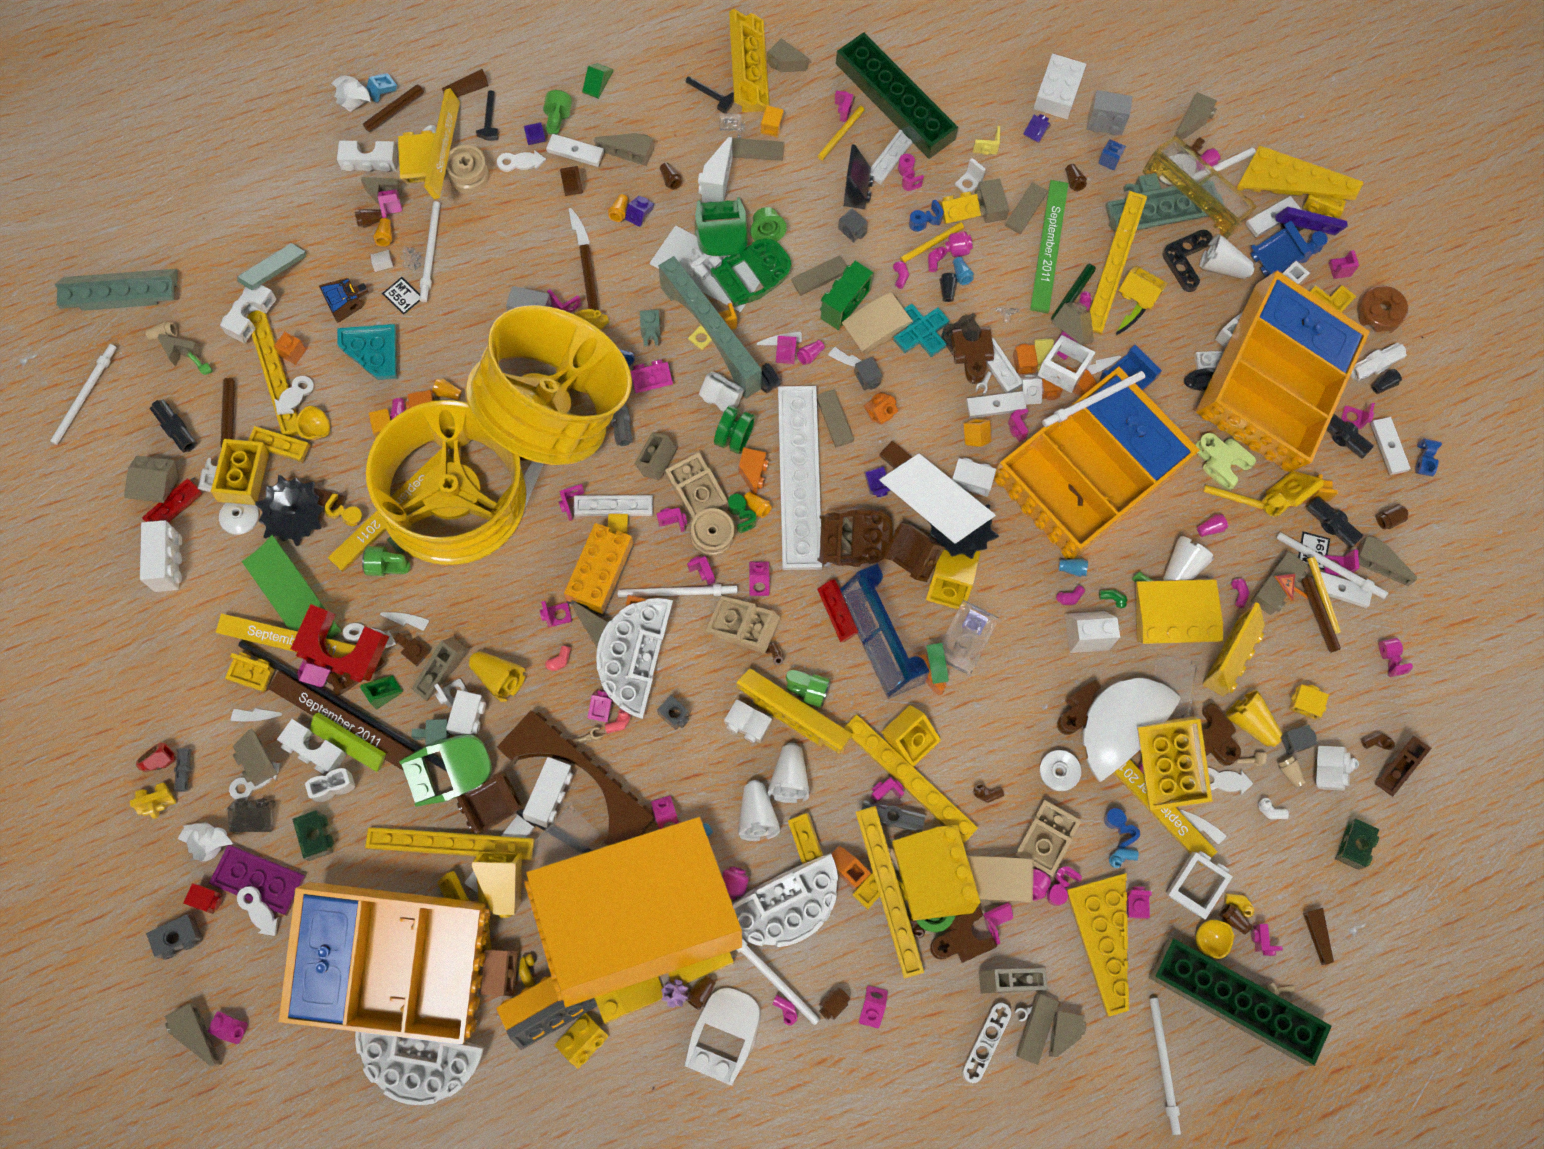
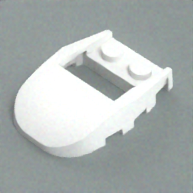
M721 988L713 992L695 1021L684 1066L733 1086L734 1080L740 1070H742L756 1042V1034L761 1019V1012L757 1002L751 996L732 988ZM704 1024L745 1040L737 1063L696 1046Z

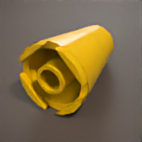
M482 651L473 653L469 658V668L500 702L508 701L506 698L510 695L514 697L525 681L523 672L526 671L518 664Z
M1252 690L1244 695L1245 699L1242 701L1238 699L1227 710L1226 717L1266 747H1275L1282 741V732L1262 695L1257 690Z

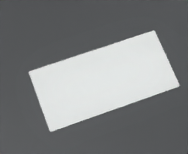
M675 226L649 264L659 269L658 265L675 256L689 274V271H691L689 265L692 263L690 258L693 256L692 249H699L697 236ZM742 262L732 268L749 293L754 292L760 282L748 265ZM709 264L706 268L710 271L712 266ZM710 272L704 280H701L696 275L692 277L689 274L703 293L726 305L732 303ZM746 304L733 308L741 312Z
M917 454L879 479L954 543H957L996 516L921 454Z

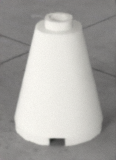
M1219 234L1208 244L1210 248L1208 251H1204L1199 264L1203 270L1240 279L1249 278L1255 269L1253 267L1254 263L1224 236Z
M1180 536L1162 581L1193 580L1213 561V554L1199 543L1195 545L1190 543L1191 539Z
M788 743L781 749L768 788V796L770 797L772 794L776 801L797 803V799L803 798V801H806L809 798L810 791L803 750L796 743Z
M758 780L749 781L744 786L738 833L741 839L747 841H760V837L763 836L771 839L780 833V826L765 785Z

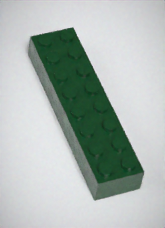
M865 32L837 50L836 65L912 140V143L928 159L956 140L958 126Z
M1174 938L1166 940L1149 976V979L1305 1066H1315L1332 1025Z

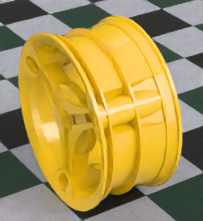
M530 305L508 310L496 319L488 335V346L482 355L481 361L471 370L466 382L465 391L469 409L476 422L499 445L531 461L550 465H568L589 458L599 449L605 438L606 427L611 422L614 413L620 410L629 398L632 378L629 366L621 351L597 327L567 311L547 306ZM508 358L532 359L555 367L556 373L550 376L530 373L518 377L503 373L499 367V360ZM573 388L579 392L587 393L597 415H569L571 399L567 391Z
M439 400L409 408L393 418L381 430L370 449L366 463V483L370 498L380 513L383 525L390 537L400 548L413 557L438 565L471 563L498 550L509 540L519 526L524 514L527 495L525 479L520 467V457L499 445L486 434L473 417L468 403L455 400ZM434 440L437 445L442 447L440 464L429 470L424 476L421 483V493L407 504L400 506L390 497V487L397 468L413 450ZM471 440L480 442L492 449L502 459L509 471L511 485L497 503L481 493L477 475L472 469L461 464L460 448L467 445ZM448 449H454V462H448ZM480 503L492 509V512L477 506V504ZM473 514L489 520L472 531L449 537L425 536L411 531L413 523L432 515L442 519L453 520Z

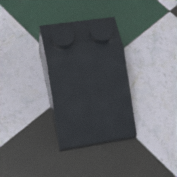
M855 144L851 146L843 206L865 209L866 202L870 203L871 192L868 191V187H872L874 176L870 175L871 167Z

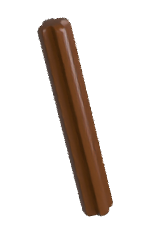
M416 84L363 123L365 130L371 132L424 93L422 87Z
M588 244L580 245L588 309L599 310L590 248Z
M224 378L221 448L224 439L233 440L235 381L233 378Z
M1306 577L1301 582L1330 653L1336 652L1341 649L1313 577Z

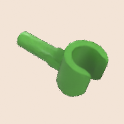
M191 352L187 355L202 374L207 375L213 371L208 362L202 365Z

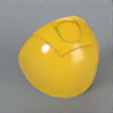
M307 406L297 416L296 429L302 438L318 440L329 435L330 423L321 409L315 406Z
M1219 920L1204 922L1196 934V943L1199 950L1205 955L1216 959L1226 957L1234 941V933L1231 926Z

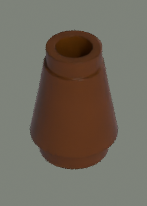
M663 163L660 166V171L666 187L672 190L677 189L682 184L681 175L669 163Z
M1069 164L1065 171L1070 188L1074 191H1080L1086 187L1087 178L1075 164Z
M359 209V211L355 212L358 227L363 226L364 228L380 222V219L383 218L381 209Z
M1229 903L1221 910L1219 916L1222 917L1223 922L1229 924L1243 935L1251 930L1252 925L1237 905Z
M705 976L687 993L688 999L686 1001L697 1010H700L701 1007H705L716 983L710 977Z

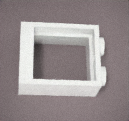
M1061 335L1043 361L1038 376L1072 393L1086 369L1090 366L1095 352ZM1058 351L1082 363L1076 374L1052 362Z
M1202 851L1199 853L1192 852L1169 887L1166 895L1206 920L1233 876L1228 874L1229 869L1220 863L1216 866L1210 862L1211 857ZM1197 861L1223 877L1204 908L1178 891Z

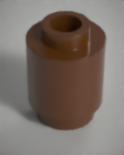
M1395 504L1380 512L1376 517L1377 523L1384 530L1392 529L1408 520V510L1405 506Z
M840 987L836 990L833 989L819 1004L821 1008L819 1012L827 1020L830 1018L835 1020L848 1006V1002L851 999Z

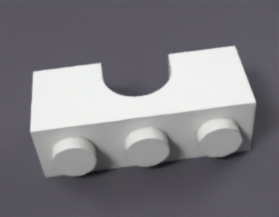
M339 141L337 161L341 170L396 171L398 151L394 141H376L374 150L367 154L361 153L358 141Z
M262 285L254 290L245 287L243 294L234 302L230 312L221 321L220 326L225 334L245 344L255 330L247 316L256 310L265 314L276 301L272 290Z
M291 719L277 739L282 743L281 748L290 754L295 751L299 754L297 758L306 764L311 761L316 765L314 769L324 775L326 772L329 773L332 770L338 769L347 754L327 740L318 749L310 750L308 744L314 733Z

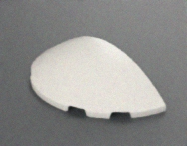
M647 599L646 601L633 603L625 607L608 622L598 642L596 667L604 691L619 708L643 719L653 680L654 668L673 600Z
M1133 678L1112 684L1097 696L1087 712L1088 720L1086 728L1083 729L1082 739L1088 755L1086 761L1099 782L1115 772L1140 750L1137 727L1167 721L1181 699L1176 692L1166 685L1150 679Z
M831 853L786 871L732 901L742 929V937L747 942L759 946L775 945L776 947H783L798 943L816 932L823 925L829 911L833 909L837 897L838 875Z
M355 1032L357 1054L361 1055L364 1064L363 1071L371 1083H376L384 1090L383 1094L389 1098L410 1105L433 1104L458 1092L475 1073L484 1049L467 1041L464 1044Z

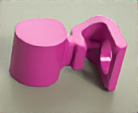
M908 153L900 156L898 171L903 176V189L912 191L922 187L924 175L914 177L915 158Z
M1398 638L1379 642V651L1382 658L1389 659L1390 661L1388 663L1389 677L1408 674L1412 670L1413 665L1411 663L1400 665L1403 645Z
M1062 867L1055 873V879L1058 884L1053 885L1047 893V900L1053 906L1062 905L1068 899V893L1065 888L1070 884L1064 879V874L1076 882H1080L1082 876L1070 867Z

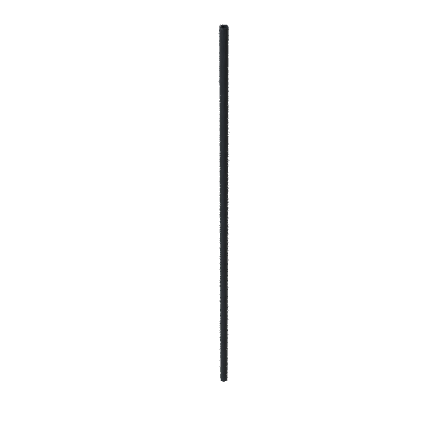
M245 640L239 642L238 646L259 659L269 662V665L282 671L414 752L422 748L323 687L299 681L298 672ZM434 754L423 756L424 759L447 772L444 761ZM525 809L516 814L524 818L523 812ZM532 823L582 854L594 851L550 824L546 828Z

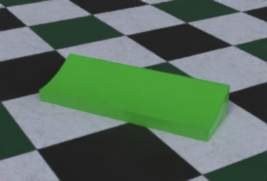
M273 535L254 553L242 561L289 630L298 632L310 604L327 610ZM334 620L326 639L331 640L342 632Z

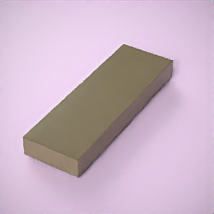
M732 138L733 157L782 161L784 145L782 141Z
M1032 182L1008 218L1005 226L1021 234L1047 195L1048 190Z
M839 255L791 278V282L801 296L843 276V271L847 265Z
M835 390L818 394L817 402L835 448L852 443L854 439Z
M1037 993L1016 1055L1017 1057L1036 1065L1039 1064L1059 1003L1058 1001Z

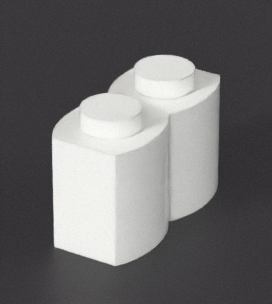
M710 372L705 377L699 395L705 402L715 403L724 412L729 405L737 408L744 389L736 383L728 381L722 375Z
M736 700L724 722L727 725L726 728L731 732L737 734L739 731L745 735L744 738L749 742L755 743L757 741L761 743L772 723V719L747 704Z
M1318 746L1316 778L1318 789L1345 791V786H1349L1350 782L1349 773H1346V765H1350V753H1347L1345 747Z
M344 768L332 770L326 776L313 777L305 783L309 798L315 802L327 801L334 797L335 794L349 793L356 787L352 773Z

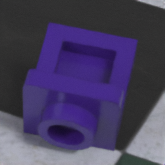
M1034 114L1023 135L1040 143L1046 130L1051 126L1048 122L1049 118L1042 114H1039V116Z
M636 197L628 204L625 220L639 227L642 226L644 217L653 210L654 203L645 197Z
M883 466L864 472L871 495H876L877 497L888 495V491L891 490L879 480L886 475Z

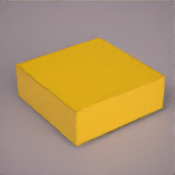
M608 514V527L611 533L616 534V531L628 534V514Z

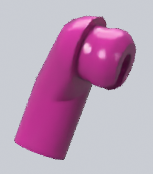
M1085 291L1081 293L1079 302L1084 304L1088 311L1092 297L1089 292Z
M1077 585L1072 593L1059 592L1056 600L1062 605H1075L1084 594L1085 589Z

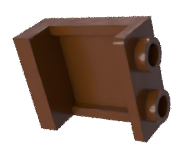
M900 523L895 530L891 542L886 547L883 557L895 562L911 573L910 577L913 579L927 582L945 547L914 526Z
M505 772L497 773L492 776V779L479 787L456 797L458 809L462 814L466 815L468 819L467 826L471 832L482 834L524 809Z

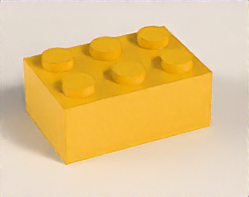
M223 440L211 488V493L217 502L255 505L259 498L269 452L263 442Z

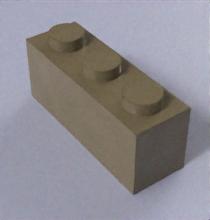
M1288 551L1278 562L1251 602L1259 603L1261 609L1269 615L1275 611L1280 612L1286 604L1283 600L1287 594L1274 576L1295 574L1296 584L1297 581L1301 582L1307 575L1305 570L1308 564Z

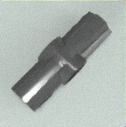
M626 403L620 410L614 413L611 420L616 445L627 446L633 443L628 406L626 407Z
M864 800L862 810L876 806L881 824L918 833L922 832L925 821L924 814L903 810L897 806H887ZM889 812L896 813L898 820L890 821L887 814Z

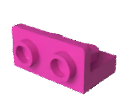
M660 359L652 361L651 366L644 367V364L633 366V370L630 373L635 393L672 385L668 362L663 363V360Z

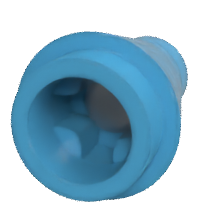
M962 257L955 258L952 263L956 278L958 279L957 282L960 285L971 283L973 281V271L964 262Z
M1084 558L1060 559L1059 571L1078 577L1087 576L1088 560H1084Z

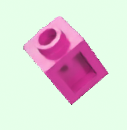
M837 90L835 93V104L839 105L840 121L846 122L853 106V94Z
M706 556L694 557L687 563L689 572L698 570L702 581L706 580L708 585L715 583V577Z
M598 689V691H594L592 694L588 719L602 722L609 721L613 700L609 698L604 689Z
M1133 887V890L1127 892L1128 918H1150L1149 897L1152 896V891H1146L1145 887Z

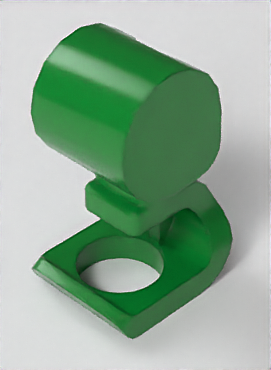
M731 495L728 499L730 513L739 515L740 520L750 519L738 524L737 531L744 533L753 529L757 523L756 513L752 510H747L746 501L742 495Z

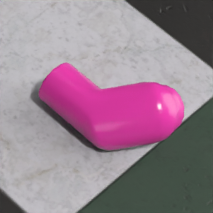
M938 247L929 253V272H936L938 270L937 262L947 254L945 247Z
M899 261L893 264V269L899 274L895 286L902 289L909 277V272L906 264L903 261Z
M1241 578L1234 579L1231 586L1233 589H1237L1239 593L1235 606L1244 608L1250 594L1246 581Z
M776 995L772 1005L782 1009L783 1020L786 1025H793L797 1021L795 1005L789 1000Z

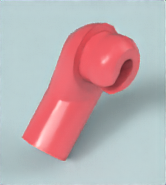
M561 646L559 656L548 659L545 663L546 668L551 671H557L565 667L571 648Z
M620 709L616 720L605 724L607 734L624 730L631 719V714Z

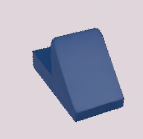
M1110 139L1104 147L1098 163L1111 170H1115L1126 146Z

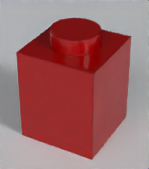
M192 883L183 904L214 914L215 910L221 905L222 893Z

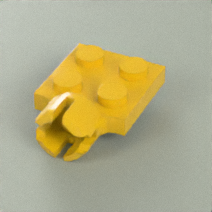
M1292 471L1266 491L1267 496L1261 502L1262 504L1266 503L1263 510L1269 516L1278 517L1289 506L1297 507L1312 494L1316 493L1317 490L1324 486L1323 480Z

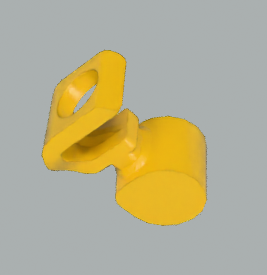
M332 494L325 505L326 516L336 519L341 515L342 521L346 525L351 527L358 526L362 520L360 509L355 506L344 509V506L340 505L338 509L331 510L335 501L338 500V494Z

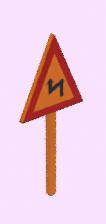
M1295 574L1274 576L1291 601H1293L1294 591L1308 599L1306 593L1294 587Z

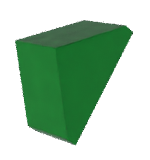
M598 63L589 65L582 92L599 99L614 70Z
M393 675L360 685V689L376 710L403 692Z

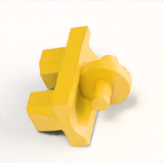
M165 783L157 784L155 792L151 794L144 789L135 791L134 799L130 800V806L136 810L139 816L150 815L153 819L159 818V811L165 810V807L176 804L175 797L170 793L169 787Z

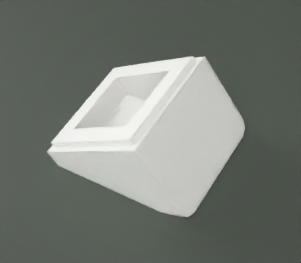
M389 250L371 254V262L375 272L393 267Z

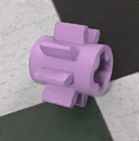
M679 980L674 982L667 981V985L662 988V1001L668 1002L667 1006L672 1008L676 1005L682 1007L683 1003L688 999V987L683 986L682 981Z

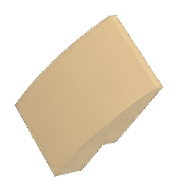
M892 292L867 304L844 320L842 324L860 349L867 355L881 343L884 345L913 321Z
M699 452L664 471L672 488L692 519L702 510L709 508L717 509L728 503L714 475Z
M721 596L706 632L733 644L765 653L780 617L774 611L759 608L754 603Z
M1043 800L1015 855L1022 859L1034 860L1035 867L1053 876L1071 844L1081 820Z
M967 856L980 901H990L993 903H1033L1034 860Z

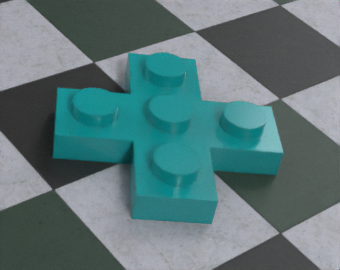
M912 303L904 308L913 322L893 338V341L904 354L918 344L922 346L930 357L946 348L947 344L937 332L947 326L950 320L939 307L924 317Z

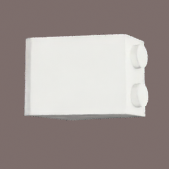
M1105 611L1065 614L1070 653L1107 651L1120 638L1117 617Z

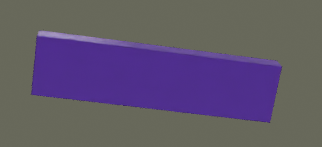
M1288 206L1275 215L1277 222L1286 224L1292 221L1294 226L1321 231L1331 235H1337L1348 227L1346 220Z

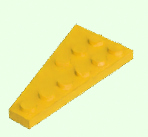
M1259 145L1237 186V190L1253 189V192L1265 190L1272 191L1274 194L1299 196L1313 194V197L1326 195L1335 199L1356 200L1364 182Z
M1127 873L1066 890L1107 1017L1129 1011V984L1127 977L1128 917L1126 914Z

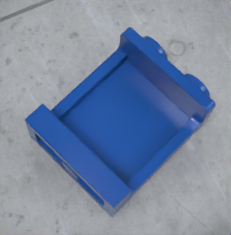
M1292 221L1284 224L1285 228L1261 244L1251 246L1253 252L1250 254L1255 262L1259 261L1262 267L1260 269L1265 277L1275 271L1283 273L1295 261L1301 263L1312 256L1311 249Z
M1134 345L1126 356L1109 370L1103 371L1100 379L1102 381L1118 367L1129 377L1143 371L1145 378L1136 382L1143 391L1159 377L1162 370L1140 348Z

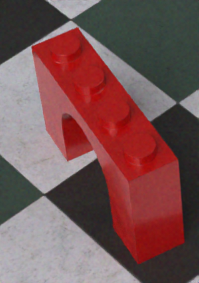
M310 604L290 648L297 652L295 656L304 660H308V657L315 659L314 664L324 668L326 665L333 667L331 671L340 675L346 672L351 675L350 679L359 683L362 680L370 682L390 636L364 626L353 651L344 657L334 658L327 650L326 637L336 614Z

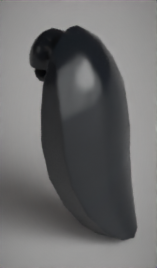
M1203 368L1193 371L1184 378V384L1193 390H1206L1216 369Z

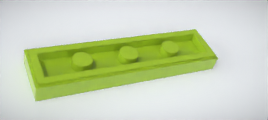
M318 712L314 715L310 726L311 732L327 740L372 770L378 772L381 769L386 753Z

